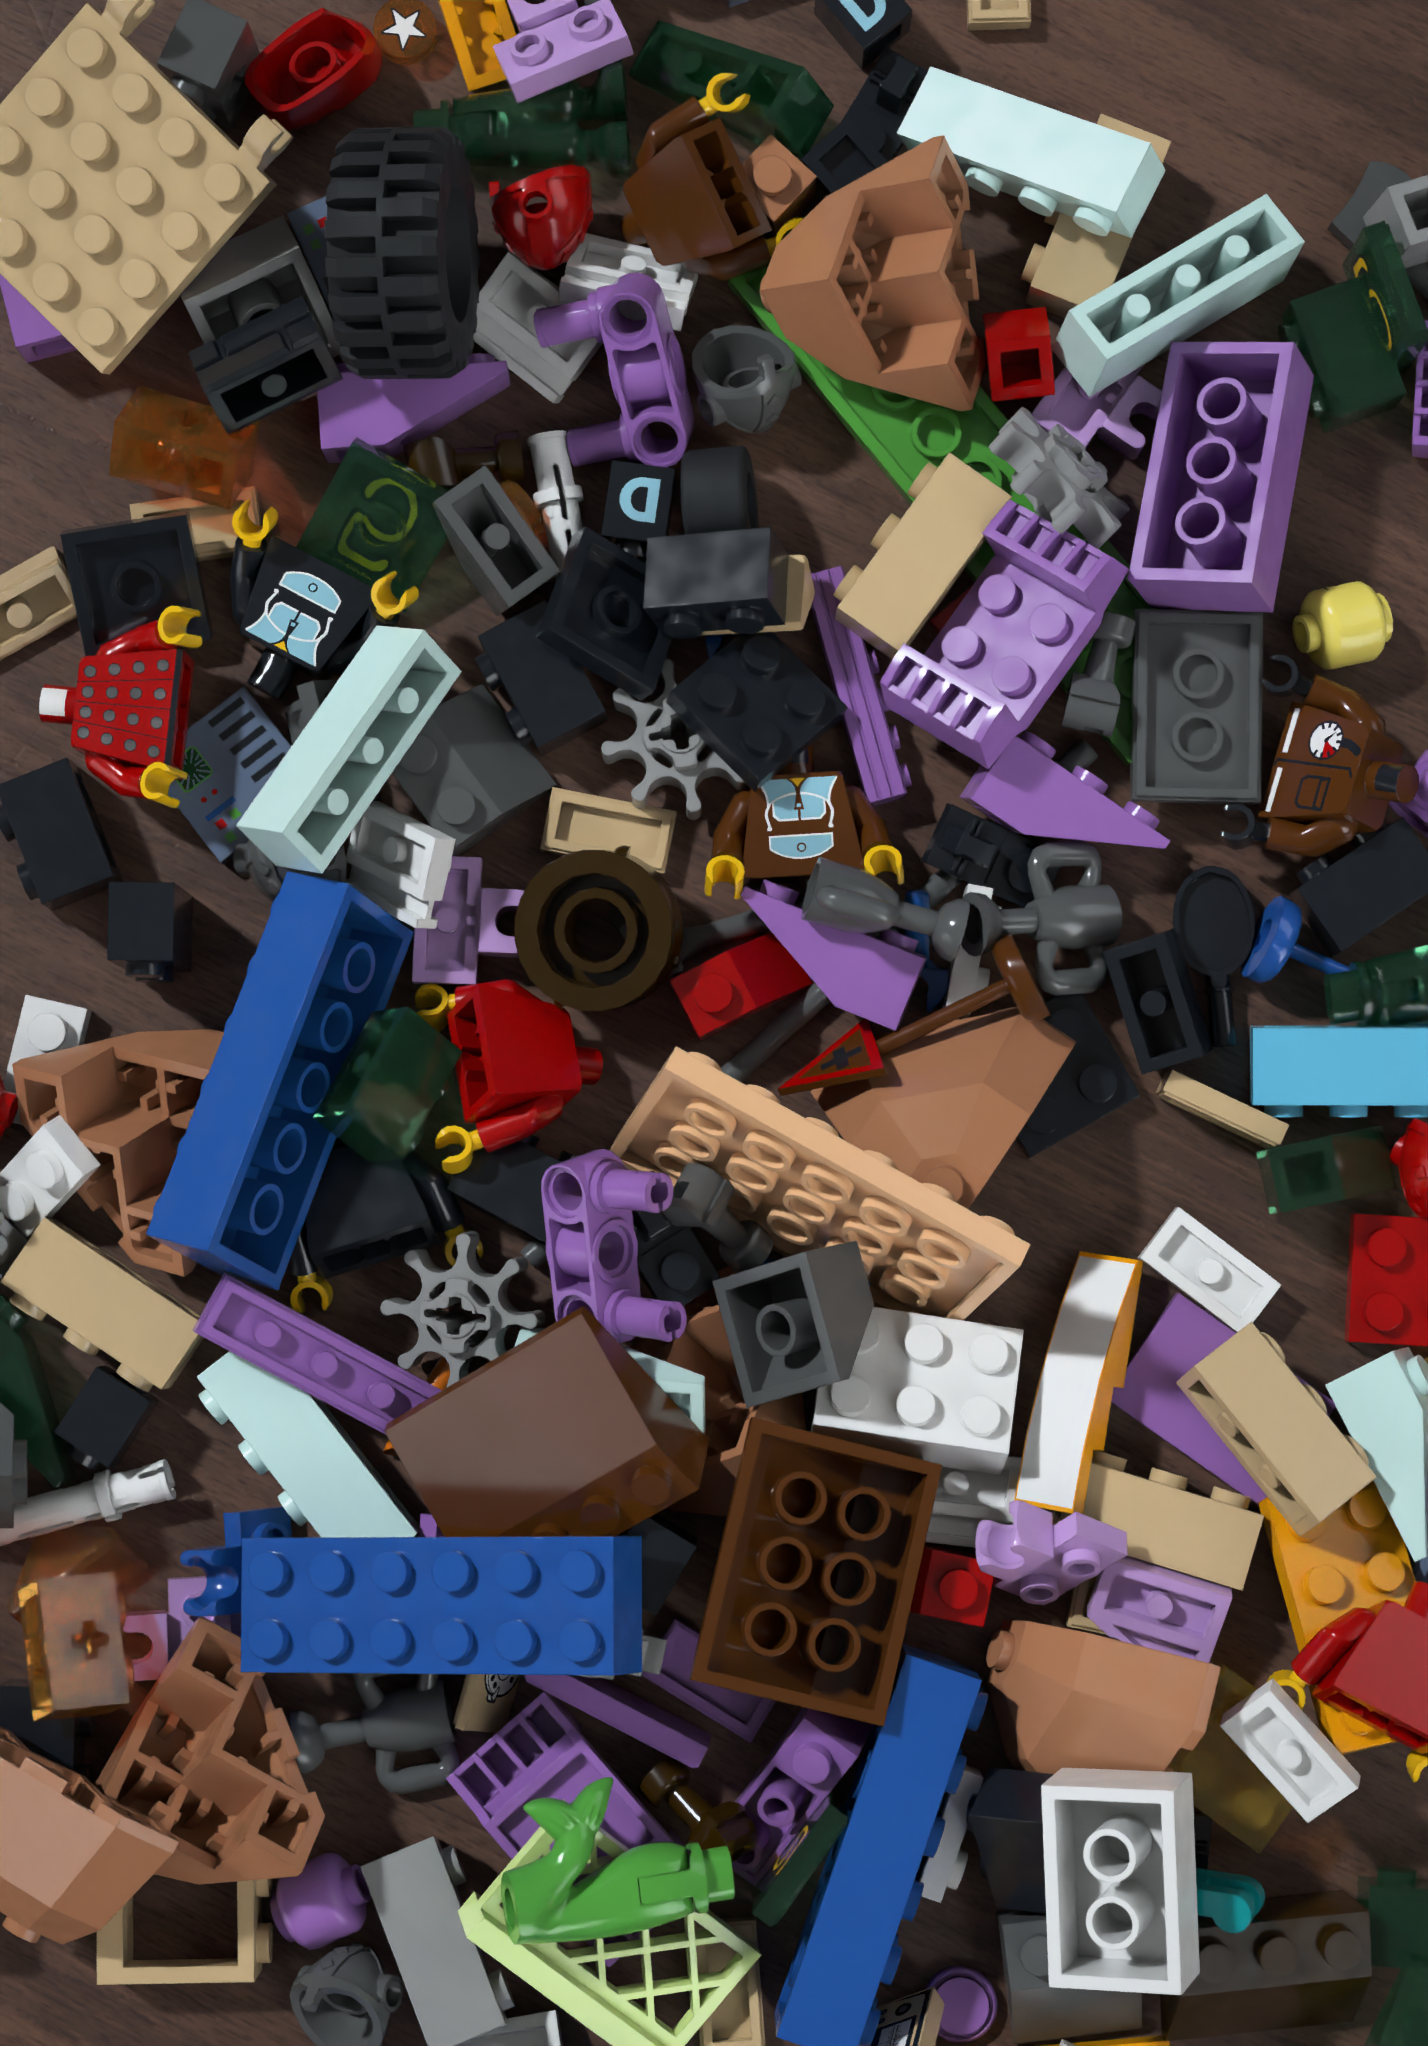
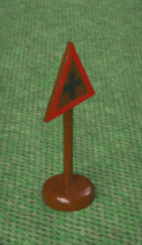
M1012 934L1000 938L992 948L994 960L1003 977L1002 980L876 1040L870 1020L864 1018L777 1090L780 1096L888 1075L882 1055L1008 994H1011L1022 1016L1030 1022L1040 1021L1051 1014Z

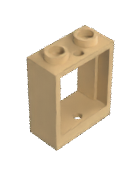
M273 1879L237 1881L238 1958L133 1960L132 1896L100 1931H97V1985L255 1982L262 1971V1963H271L273 1958L272 1923H262V1897H271Z

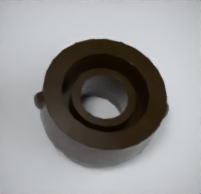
M619 846L615 851L581 850L563 855L545 865L529 882L520 898L515 916V944L519 960L529 979L546 996L553 999L555 1006L561 1011L565 1006L581 1011H607L634 1005L652 995L667 980L671 971L680 962L679 953L683 942V920L678 900L666 880L652 866L635 856L629 855L631 846ZM598 899L607 900L618 907L625 918L627 926L625 944L617 955L607 961L593 960L584 954L577 944L575 933L577 916L582 908L593 900Z

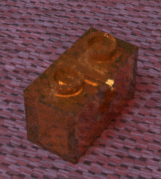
M138 386L114 421L108 476L230 510L253 473L260 420L228 435L212 406Z
M114 1572L39 1578L18 1591L33 1722L109 1714L130 1703L129 1694L134 1687V1667L130 1656L124 1655L121 1629L126 1621V1604L122 1592L115 1588ZM74 1637L77 1644H86L88 1654L86 1655L82 1648H73L71 1638Z

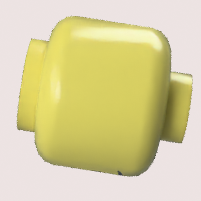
M1361 581L1313 590L1307 594L1301 603L1299 615L1293 620V637L1297 648L1302 653H1307L1312 662L1324 670L1373 661L1377 659L1384 649L1385 642H1388L1392 636L1393 618L1391 609L1383 595L1375 593L1370 586Z

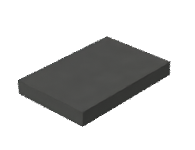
M1135 609L1133 620L1136 622L1132 639L1130 801L1143 803L1258 805L1261 802L1263 612Z

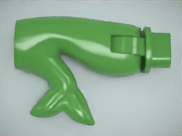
M605 1777L590 1783L570 1804L550 1797L531 1800L524 1805V1810L555 1841L547 1855L503 1873L501 1896L508 1935L514 1945L593 1940L651 1929L684 1918L693 1913L694 1910L699 1914L707 1913L709 1903L734 1899L735 1897L729 1849L727 1846L701 1850L697 1842L688 1843L685 1847L674 1842L644 1844L621 1853L584 1879L572 1885L590 1858L594 1847L595 1835L604 1820L614 1780L612 1777Z

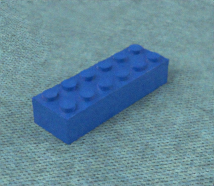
M287 871L279 894L272 903L270 917L256 953L249 962L247 976L233 1012L226 1021L224 1035L210 1071L203 1080L199 1099L185 1135L178 1144L176 1158L162 1194L155 1203L153 1217L146 1232V1235L217 1274L223 1275L225 1272L238 1280L274 1290H279L414 934L413 931L352 885Z
M642 1536L242 1538L240 1672L605 1676L642 1672Z
M902 1643L884 1726L874 1724L867 1737L774 2010L776 2037L800 2046H871L881 2014V2010L876 2009L878 1997H875L880 1982L891 1985L902 1953V1946L898 1945L899 1935L896 1934L901 1918L912 1922L922 1896L924 1883L919 1882L920 1872H917L922 1856L934 1858L944 1831L945 1820L940 1818L941 1810H938L944 1792L955 1795L963 1776L967 1757L962 1755V1748H959L966 1729L974 1732L977 1731L987 1704L988 1694L983 1692V1687L980 1686L982 1680L973 1667Z

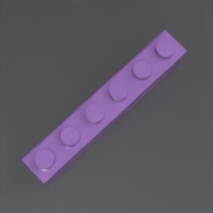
M838 566L812 573L815 596L811 610L835 695L848 707L842 720L862 791L873 806L903 799L907 794L905 787L912 786L906 763H898L895 749L901 748L899 735L895 725L888 727L884 712L890 709L887 707L882 689L877 688L874 674L880 672L875 651H867L865 642L861 637L835 620L836 610L841 601L835 598L833 594L846 576L843 566Z

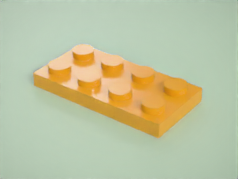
M1371 1481L1321 1523L1300 1537L1268 1497L1258 1503L1260 1512L1264 1515L1263 1523L1299 1653L1321 1628L1355 1607L1370 1608L1384 1600L1394 1601L1404 1607L1412 1585L1416 1581L1405 1542L1374 1481ZM1308 1684L1320 1731L1342 1755L1398 1742L1312 1696L1316 1685Z

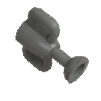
M1082 840L1045 842L1034 848L1027 863L1034 900L1029 902L1025 908L999 909L993 900L982 893L969 892L963 896L962 899L969 900L970 902L968 922L961 942L963 949L968 955L976 957L990 952L995 943L1001 938V935L1027 934L1030 938L1037 941L1034 970L1035 978L1043 991L1055 996L1092 993L1105 984L1109 970L1103 951H1105L1104 947L1113 945L1119 937L1122 927V911L1118 896L1112 887L1107 884H1100L1102 863L1095 846ZM1083 866L1081 880L1078 885L1053 888L1047 875L1048 868ZM1058 948L1069 950L1082 949L1090 964L1089 968L1054 970L1053 963Z
M819 857L807 882L801 919L843 932L855 933L889 930L893 925L931 936L932 947L940 958L952 962L957 955L965 933L970 902L965 899H956L944 904L939 911L900 901L897 892L882 879L867 871Z
M353 1673L355 1686L366 1706L362 1709L361 1716L320 1724L314 1715L304 1710H291V1732L300 1752L296 1759L301 1773L305 1775L313 1772L323 1761L325 1750L367 1741L369 1747L376 1748V1773L378 1780L390 1793L405 1795L443 1787L449 1783L446 1777L460 1765L459 1754L454 1745L457 1738L455 1724H453V1709L445 1679H438V1674H418L416 1684L399 1687L383 1694L373 1679L388 1674ZM432 1748L440 1758L439 1761L401 1769L394 1767L397 1752H413Z

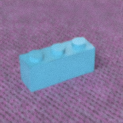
M1250 1025V1102L1252 1105H1264V1113L1272 1117H1303V1105H1329V1117H1368V1106H1394V1117H1428V1025Z

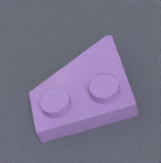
M1125 1556L1098 1574L1087 1605V1617L1109 1637L1209 1663L1233 1598L1232 1589L1222 1584Z

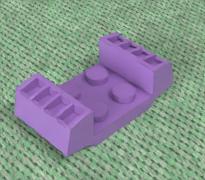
M1010 499L982 533L993 549L994 557L924 655L904 643L880 681L887 707L987 769L992 766L1012 739L1029 727L1101 625L1107 605L1129 572L1126 566L1113 557L1067 531L1063 534L1058 533L1052 527L1051 522Z
M545 1691L446 1777V1780L475 1813L483 1827L511 1859L515 1857L540 1827L524 1810L523 1807L526 1803L534 1799L550 1797L560 1800L564 1799L570 1804L587 1785L605 1777H612L614 1781L604 1820L600 1826L602 1829L629 1849L656 1842H674L685 1847V1844L672 1829L668 1833L586 1740L581 1734L582 1725L557 1697ZM554 1841L550 1845V1851L554 1845ZM597 1846V1857L609 1856ZM589 1874L579 1875L572 1885L584 1879ZM639 1931L603 1938L604 1944L638 1940L640 1939ZM594 1939L584 1940L589 1946H594ZM619 1958L606 1959L605 1964L611 1967Z

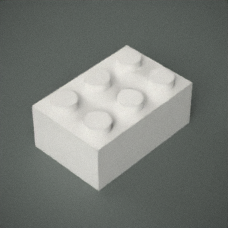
M873 1307L850 1378L817 1388L811 1432L942 1464V1467L1001 1475L1009 1455L1024 1330Z
M1061 1768L1041 1785L1049 1987L1182 1995L1200 1973L1192 1773Z

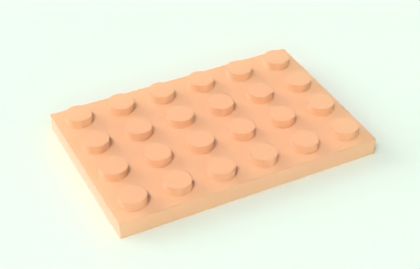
M677 1046L632 1112L609 1150L621 1159L628 1170L654 1171L656 1173L668 1174L672 1180L673 1187L688 1163H698L714 1170L723 1179H728L734 1187V1193L727 1204L729 1210L739 1222L743 1220L758 1222L772 1236V1250L784 1257L857 1241L867 1280L870 1283L874 1307L964 1320L1021 1266L1031 1245L1015 1236L1013 1229L1005 1222L995 1217L977 1215L956 1203L955 1197L946 1189L935 1184L918 1182L900 1172L897 1165L887 1156L876 1151H863L841 1139L838 1132L828 1123L817 1118H804L782 1106L779 1099L769 1090L758 1085H745L723 1073L717 1062L710 1057L698 1052H686Z

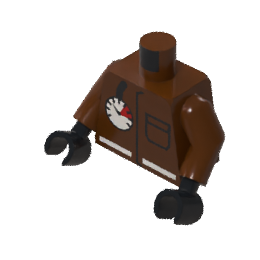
M1278 654L1270 659L1281 666L1289 667L1292 670L1291 679L1282 686H1275L1264 679H1261V682L1268 692L1274 696L1287 697L1296 693L1303 696L1304 699L1302 703L1292 701L1258 815V817L1268 822L1255 821L1252 811L1245 805L1230 804L1222 810L1223 816L1232 820H1244L1248 823V826L1240 834H1231L1229 832H1219L1222 842L1234 850L1244 849L1256 840L1264 842V849L1318 857L1352 841L1356 833L1376 832L1383 824L1389 801L1408 803L1413 800L1418 791L1419 775L1413 765L1400 764L1403 755L1402 745L1385 735V720L1360 693L1317 674L1313 679L1301 675V671L1293 659L1286 655Z

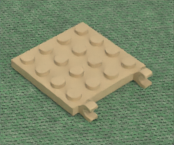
M107 0L103 13L95 6L86 3L0 104V274L102 374L108 375L116 369L275 188L277 184L264 170L284 151L294 138L276 119L270 120L263 114L250 127L241 147H239L128 39V36L153 11L157 5L154 0Z

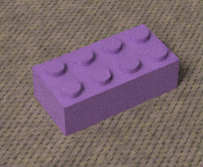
M1171 342L1128 580L1150 608L1273 613L1314 374L1294 342Z

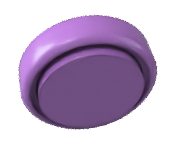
M955 1965L940 1970L930 1979L925 1989L934 1986L945 2003L938 2031L939 2037L954 2043H968L982 2037L991 2028L997 2015L998 2002L991 1982L983 1973L969 1966Z

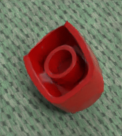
M322 7L294 23L251 62L244 77L245 85L260 110L270 120L276 119L287 131L299 130L309 124L316 123L334 111L343 109L377 81L383 64L382 50L371 31L362 23L330 12Z

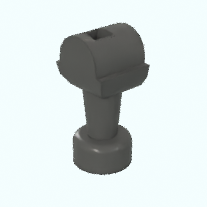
M1104 611L1101 625L1089 641L1092 645L1083 673H1072L1061 726L1112 737L1120 706V693L1113 684L1117 649L1127 648L1131 645L1136 625L1133 619L1117 613Z
M688 1163L673 1187L671 1205L663 1211V1214L670 1224L674 1226L702 1227L719 1240V1255L735 1273L760 1266L771 1252L773 1246L772 1236L756 1221L743 1220L739 1222L729 1210L727 1204L734 1193V1187L728 1179H723L717 1172L707 1166L698 1163Z

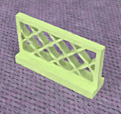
M541 1826L482 1896L474 1891L458 1910L467 1939L612 2046H685L762 1955L755 1944L709 1909L707 1913L701 1914L694 1910L693 1913L684 1917L685 1933L649 1938V1929L639 1931L640 1939L604 1944L603 1938L594 1939V1946L566 1950L557 1942L514 1945L508 1935L501 1896V1879L505 1871L531 1863L539 1859L540 1856L543 1857L550 1852V1845L554 1839ZM600 1827L595 1835L594 1847L590 1858L580 1875H590L613 1858L629 1850V1848ZM597 1846L609 1856L597 1857ZM694 1920L706 1929L695 1931ZM724 1942L737 1952L722 1971L698 1974L696 1946ZM686 1948L688 1976L652 1980L651 1953ZM641 1954L642 1983L615 1987L606 1980V1959ZM595 1961L596 1972L585 1963ZM705 1988H707V1989L701 1994V1996H699V1989H705ZM689 1991L690 2009L673 2029L655 2016L654 1996ZM644 1998V2008L633 1999Z

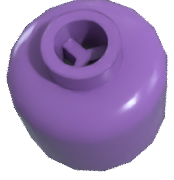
M331 1852L323 1853L307 1860L303 1871L297 1877L279 1878L276 1884V1893L272 1895L270 1900V1907L275 1925L281 1935L290 1943L297 1942L302 1947L312 1950L325 1947L358 1932L366 1920V1902L370 1901L372 1896L361 1867L357 1864L350 1866L343 1857Z

